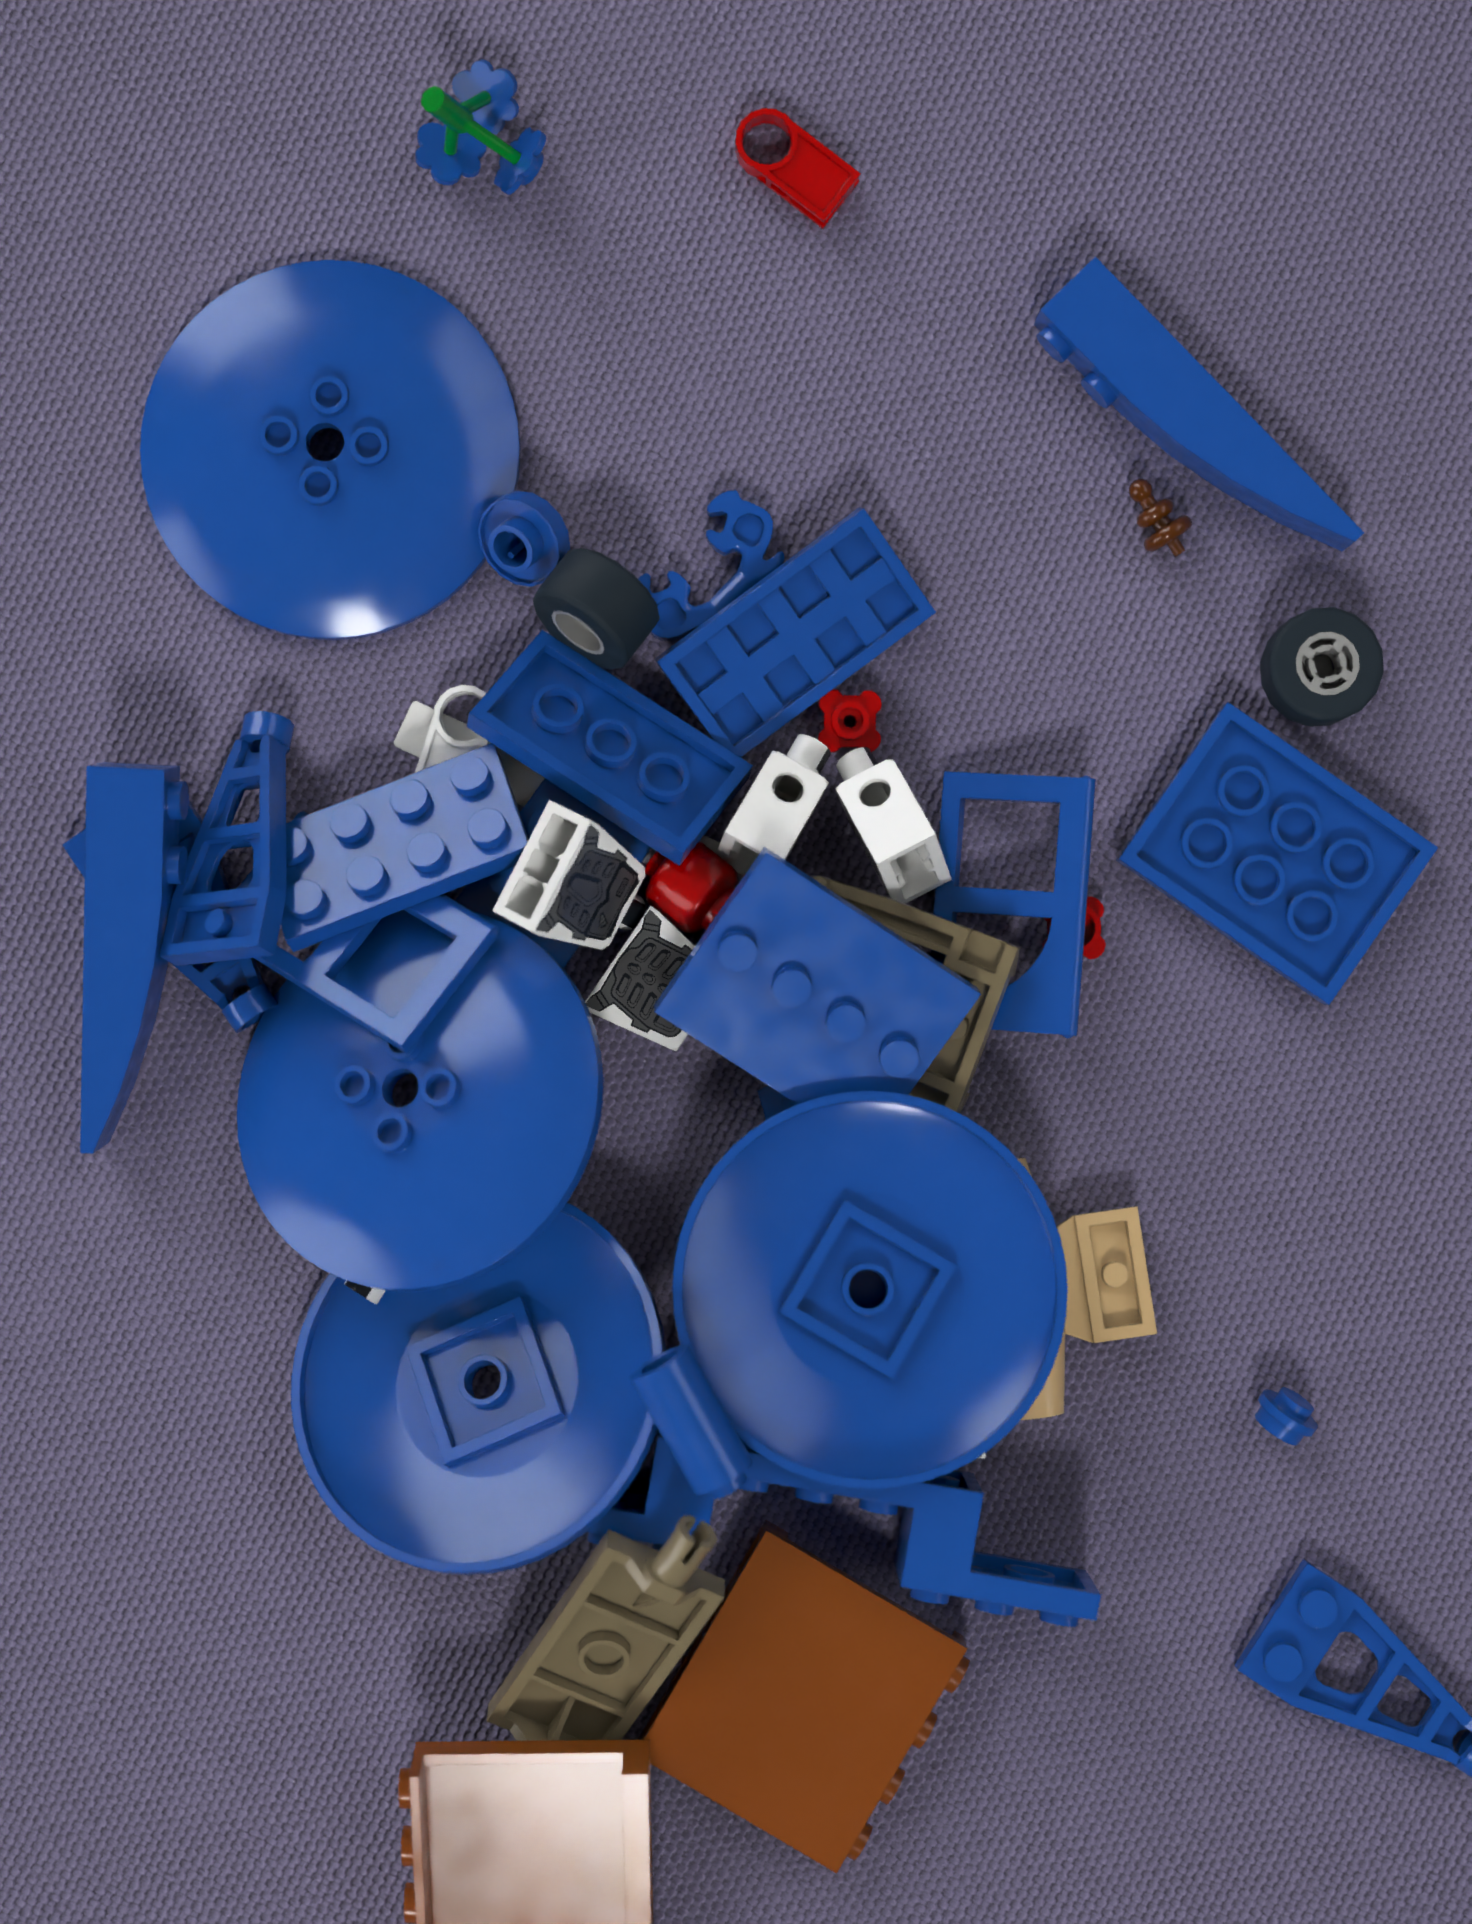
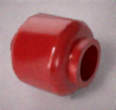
M701 841L696 844L680 866L656 851L645 867V874L650 877L645 894L647 903L658 910L678 929L687 934H694L703 929L707 930L735 890L738 882V873L735 868Z

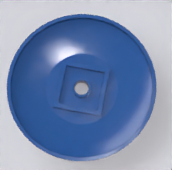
M340 260L300 262L257 274L233 286L201 310L178 335L164 356L154 377L145 405L140 442L142 479L154 522L166 546L192 580L218 603L250 622L282 634L322 640L362 638L396 629L430 613L458 592L486 560L479 544L478 526L480 518L491 503L502 495L516 491L521 452L516 409L505 375L493 351L463 313L435 291L401 273L376 265ZM324 428L336 429L342 433L344 438V446L341 453L330 461H320L313 458L309 449L313 435Z
M405 910L398 911L383 917L333 981L391 1017H394L454 940ZM476 913L498 926L500 929L499 935L407 1054L288 979L274 996L278 1005L265 1011L261 1017L245 1057L238 1089L237 1129L242 1163L253 1194L271 1225L293 1249L322 1270L352 1283L396 1292L428 1291L470 1281L494 1270L530 1245L553 1222L581 1180L596 1141L603 1106L604 1076L597 1031L584 999L564 968L540 945L502 921ZM414 1074L418 1081L416 1097L410 1104L404 1107H396L392 1098L395 1084L403 1076Z
M857 1091L822 1096L794 1105L750 1130L726 1152L700 1186L687 1212L679 1235L674 1259L672 1294L673 1312L680 1345H689L740 1439L747 1446L782 1468L817 1482L845 1488L884 1489L923 1483L946 1475L972 1462L990 1450L1016 1426L1040 1394L1054 1366L1066 1320L1068 1286L1063 1247L1052 1212L1041 1190L1027 1169L1004 1144L968 1117L946 1106L900 1093ZM859 1271H873L885 1283L886 1292L884 1299L875 1308H862L856 1305L850 1297V1281Z
M566 1203L553 1222L530 1245L494 1270L470 1281L441 1289L419 1292L386 1290L377 1305L344 1284L346 1280L329 1273L310 1305L300 1331L291 1376V1410L298 1449L312 1483L332 1513L354 1535L383 1554L420 1569L445 1574H489L519 1568L541 1560L566 1547L601 1520L622 1497L643 1464L657 1430V1426L631 1382L630 1376L642 1364L666 1351V1344L657 1304L646 1278L622 1244L595 1219L577 1207ZM486 1366H497L501 1375L499 1388L492 1396L485 1399H477L472 1388L475 1375Z

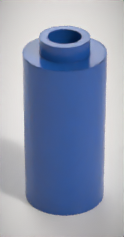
M683 1344L668 1349L637 1368L631 1374L630 1380L694 1494L703 1495L710 1493L712 1499H719L743 1486L747 1481L744 1472L749 1469L753 1460L689 1345Z

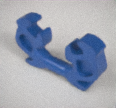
M736 490L719 494L707 506L709 517H727L724 529L721 532L706 531V539L709 545L723 556L729 555L732 552H737L741 555L737 572L709 601L697 606L691 605L688 601L691 587L680 574L674 571H668L667 573L670 587L657 593L651 592V577L648 573L638 578L648 589L658 607L659 621L650 632L652 636L661 641H672L686 636L784 563V553L782 551L777 552L771 559L764 560L773 533V521L765 509L742 500Z

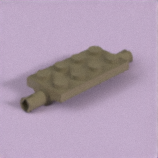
M685 1515L677 1522L675 1530L660 1551L608 1529L489 1701L487 1722L509 1730L516 1741L622 1740L725 1598V1579L697 1568L707 1553L716 1545L717 1536L713 1528L701 1520L690 1535L688 1531L695 1523V1517Z

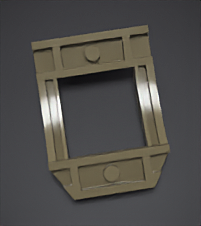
M819 875L811 877L905 940L947 955L943 965L978 987L981 993L980 997L909 1094L910 1096L923 1098L946 1106L960 1113L970 1096V1093L967 1092L1010 978L1015 976L1020 947L887 897Z

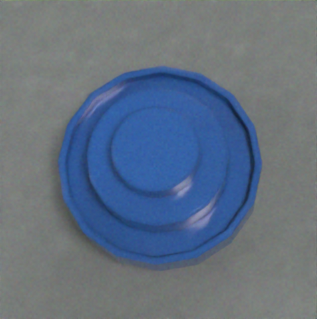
M514 491L502 495L491 503L481 515L478 526L480 548L490 566L501 577L516 585L532 587L542 584L570 550L569 532L561 515L547 500L532 492Z

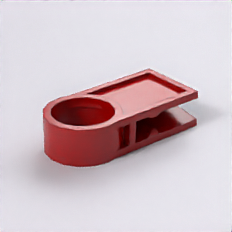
M762 108L749 113L742 119L736 131L735 153L740 166L822 229L825 228L860 182L858 180L861 175L860 172L799 127L786 114L776 109ZM762 124H773L783 129L790 139L788 154L782 160L773 164H760L752 160L746 154L743 146V140L752 128Z

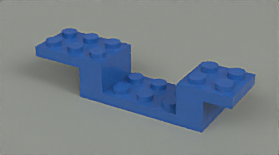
M659 1432L648 1494L626 1490L609 1512L587 1531V1541L598 1545L609 1529L635 1541L652 1543V1548L660 1551L675 1530L677 1522L683 1516L695 1517V1523L688 1531L690 1535L701 1520L710 1525L714 1499H712L710 1493L703 1495L694 1494ZM743 1442L753 1463L744 1472L747 1481L739 1489L753 1492H768L769 1483L795 1487L794 1496L796 1498L824 1504L833 1503L834 1494L860 1499L859 1508L886 1515H896L898 1506H904L894 1565L900 1586L911 1589V1598L933 1604H948L949 1596L975 1600L974 1608L983 1612L1004 1616L1013 1615L1014 1607L1040 1611V1620L1065 1627H1077L1079 1618L1097 1621L1101 1594L1086 1570L974 1551L984 1496L974 1473L954 1470L946 1475L923 1483L898 1488H845L817 1482L794 1474L769 1461Z

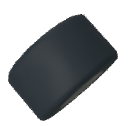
M585 548L569 550L539 587L533 598L537 616L556 639L596 665L607 669L623 668L659 621V612L655 600L634 574L600 552Z
M1335 607L1312 608L1288 620L1267 641L1260 661L1261 685L1270 704L1288 720L1308 727L1330 726L1361 711L1376 695L1384 673L1383 651L1373 629L1357 615Z

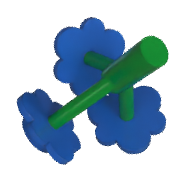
M481 59L472 64L471 70H463L457 73L452 81V89L455 96L461 101L460 103L439 87L433 86L425 90L421 98L423 109L444 125L431 122L420 127L417 134V142L420 147L416 151L415 160L421 168L431 169V176L436 182L442 185H453L460 180L462 175L468 178L477 176L481 168L479 159L485 155L487 147L501 156L499 161L501 168L495 175L494 184L500 187L501 191L505 194L510 195L514 193L520 185H527L536 177L544 160V155L541 151L546 142V135L540 130L534 131L531 128H526L520 134L518 140L512 141L510 144L496 136V134L503 130L505 121L514 119L519 113L518 103L512 98L517 91V81L509 70L504 68L494 70L487 60Z

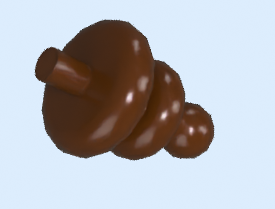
M1134 480L1129 486V495L1135 502H1139L1143 509V512L1137 516V525L1141 528L1152 526L1155 531L1145 539V549L1149 552H1154L1167 544L1175 557L1183 553L1185 548L1178 539V536L1191 528V519L1186 515H1182L1171 521L1167 515L1173 511V502L1169 499H1162L1157 502L1152 495V486L1147 480Z

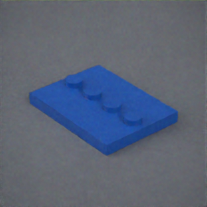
M1227 702L1210 723L1116 861L1323 1005H1330L1438 847Z
M764 847L654 1004V1012L791 1101L800 1104L818 1097L843 1092L881 1091L909 1095L978 1000L981 993L978 987Z

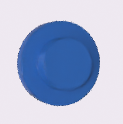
M1282 1387L1278 1393L1265 1389L1259 1396L1258 1401L1261 1407L1256 1412L1255 1418L1268 1432L1280 1440L1296 1446L1304 1436L1311 1437L1317 1430L1318 1425L1310 1416L1314 1411L1313 1406L1295 1391L1286 1387Z

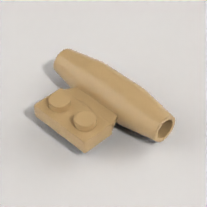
M1026 1158L1018 1159L1031 1175ZM1138 1206L1072 1215L1057 1226L1066 1262L1068 1286L1064 1331L1054 1366L1046 1383L1021 1420L1046 1418L1064 1413L1065 1334L1090 1343L1157 1334Z

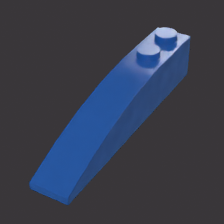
M1096 256L1040 309L1034 325L1040 331L1036 337L1045 351L1060 363L1068 359L1084 376L1081 384L1097 404L1106 409L1112 405L1123 417L1178 462L1225 494L1277 523L1342 552L1364 534L1356 523Z
M110 762L86 766L80 1153L93 1154L110 1142L136 1082L156 1021L169 963L159 956L172 896L177 884H184L188 860L186 847L178 846L179 820L186 819L189 807L188 784L186 781H180V766Z

